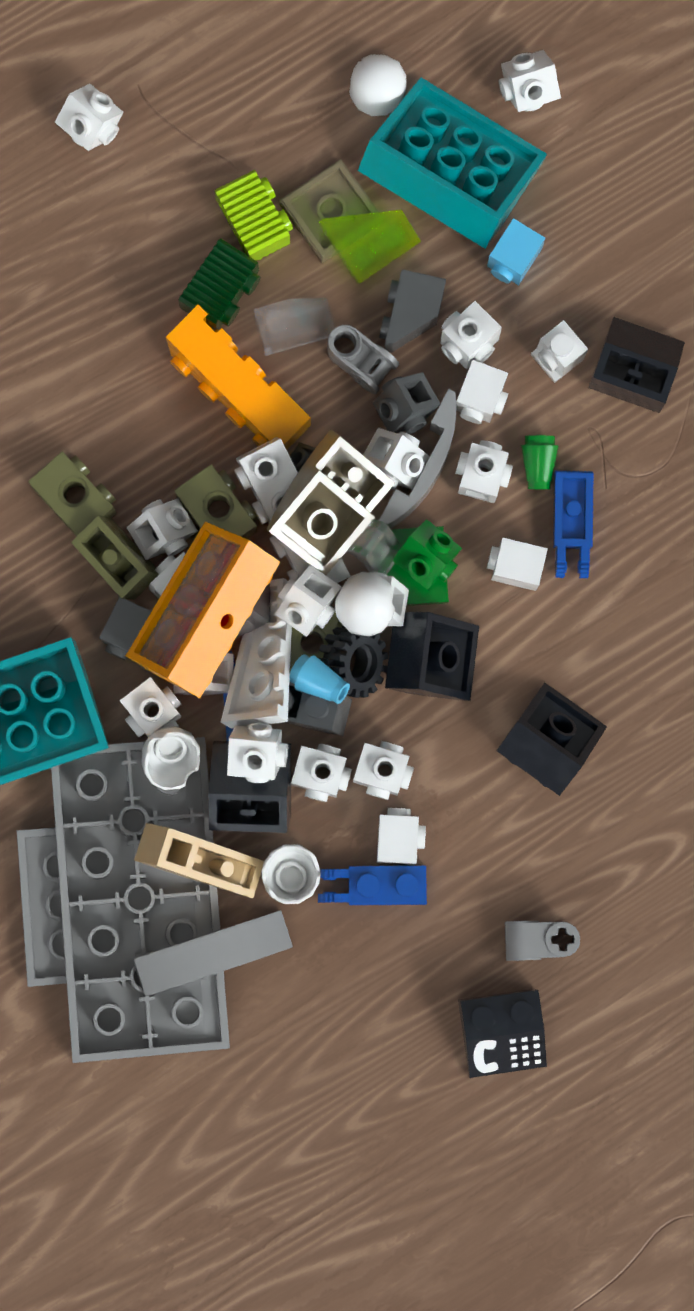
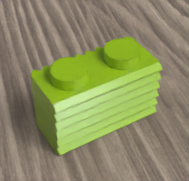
M253 170L214 190L216 201L247 256L255 261L261 260L263 257L290 244L289 231L293 230V226L284 209L277 211L271 199L276 196L266 177L260 179L256 171Z

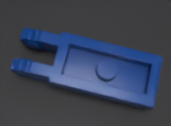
M593 471L554 472L553 548H556V578H564L567 572L566 548L580 549L577 572L579 578L589 577L590 549L593 547Z
M349 866V869H320V878L323 880L349 878V894L323 892L318 894V903L349 902V905H427L426 866Z

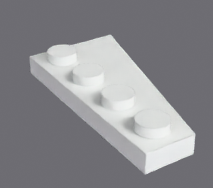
M284 578L270 581V622L242 636L221 723L229 728H234L235 725L248 727L252 723L274 724L288 722L292 626L275 615L283 602L278 595L288 582Z

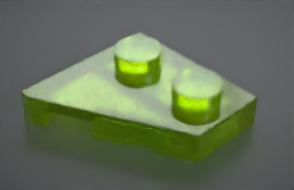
M401 209L323 218L318 221L356 283L363 282L421 242Z

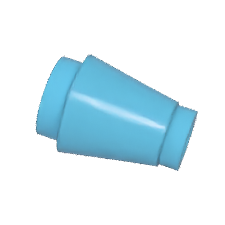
M305 654L300 656L290 671L289 682L295 685L296 690L333 701L336 704H340L345 699L350 688L349 683L344 681L315 655L311 657Z

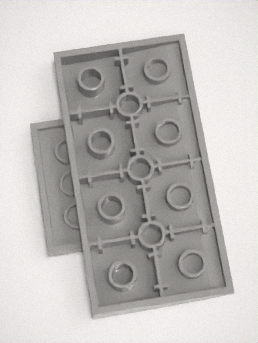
M205 737L195 738L200 746L199 769L188 777L186 786L181 789L163 790L151 784L142 767V748L145 742L108 744V749L51 768L55 828L17 830L28 987L67 983L72 1063L230 1049L224 971L144 996L133 961L134 958L220 930L217 887L134 861L146 823L168 827L213 843V831L209 830V781Z

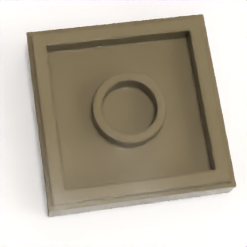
M342 159L279 200L281 207L322 264L384 222V218Z

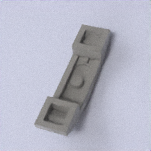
M448 389L431 421L430 431L441 437L410 496L395 489L378 521V530H389L407 518L426 498L439 478L450 451L455 429L456 394L454 391Z
M280 910L134 958L133 961L144 996H148L292 948L293 945L282 911Z

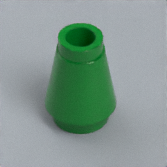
M525 436V445H521L528 489H551L559 445H555V436Z

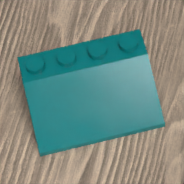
M420 77L370 139L358 171L486 249L537 173L547 154Z
M72 637L0 661V785L109 748L90 682L77 643Z

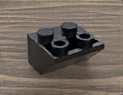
M613 317L588 388L660 413L666 404L676 376L685 342Z
M229 741L213 742L208 793L209 830L287 833L291 819V743H285L288 744L286 767L279 768L275 780H269L265 783H252L247 781L246 777L227 776Z

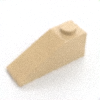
M149 823L145 824L134 861L249 898H254L264 863L263 860L186 833Z

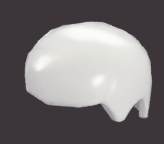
M369 55L362 58L356 64L351 76L349 92L358 110L370 116H386L394 111L403 100L406 91V74L399 61L387 55Z
M360 572L349 577L335 600L338 620L352 634L370 637L381 633L389 625L395 611L391 598L392 586L375 573Z
M172 726L155 731L149 736L142 748V767L145 775L152 785L163 790L185 787L188 777L199 769L200 746L191 732L179 727Z
M284 844L271 851L262 867V880L265 890L271 898L283 904H299L314 894L320 882V867L316 856L299 844Z

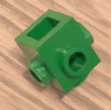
M426 519L409 536L392 561L408 573L414 581L420 583L428 590L438 579L444 583L458 567V564L453 560L462 548L447 533L439 530Z

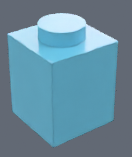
M513 218L489 255L487 267L491 268V274L504 283L509 284L512 281L519 286L542 250L545 237Z

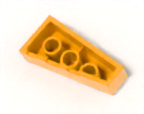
M197 305L166 336L169 351L173 357L170 363L184 377L191 374L199 381L200 384L197 388L209 401L214 403L218 399L228 409L225 415L238 428L241 429L244 425L255 434L252 440L257 446L278 437L282 440L286 450H288L311 426V417L275 381H271L268 384L264 380L266 374L250 356L244 355L240 358L236 354L239 349L232 342L233 339L222 328L213 331L206 323L205 317L208 314Z

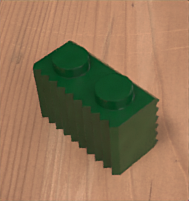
M220 238L204 263L201 264L199 270H197L195 276H193L191 282L188 283L187 288L178 299L180 308L189 314L199 305L208 314L205 317L206 323L214 331L220 329L223 324L227 327L230 326L240 310V307L236 304L244 293L250 296L261 279V276L257 274L259 272L258 262Z

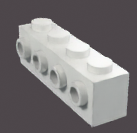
M278 437L236 458L240 467L234 469L235 474L244 490L251 487L257 499L252 504V507L262 525L266 522L270 523L279 503L298 474L282 440ZM272 536L269 539L278 557L286 556L292 567V570L287 572L289 579L297 580L310 564L275 536ZM341 558L326 576L339 583L349 578L350 574Z

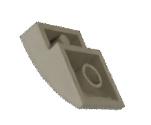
M330 429L292 481L279 503L267 530L308 564H311L327 575L375 518L371 511L395 482L341 436Z

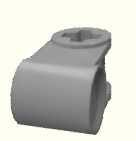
M350 325L338 326L329 335L327 344L329 359L348 373L361 387L372 394H377L380 390L378 385L391 369L395 370L399 366V362L383 347L373 343ZM340 338H347L354 343L355 349L347 354L340 353L335 348L334 343ZM377 364H379V365L377 366V368L373 371V373L370 374V372L374 369V367H375Z
M505 922L506 961L567 957L575 953L580 945L578 930L567 922ZM558 928H564L566 935H572V943L566 944L565 951H559L558 944H552L551 936L558 935Z

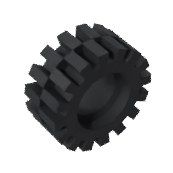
M344 626L342 628L336 627L332 630L333 634H327L324 638L328 645L320 646L319 651L323 652L324 656L319 659L350 684L346 696L355 698L369 697L368 693L374 694L378 690L375 684H382L384 680L380 676L381 672L387 673L388 666L383 665V660L388 659V653L382 652L386 644L384 641L379 640L381 637L379 634L369 637L352 634ZM355 651V665L351 672L350 662L351 657Z

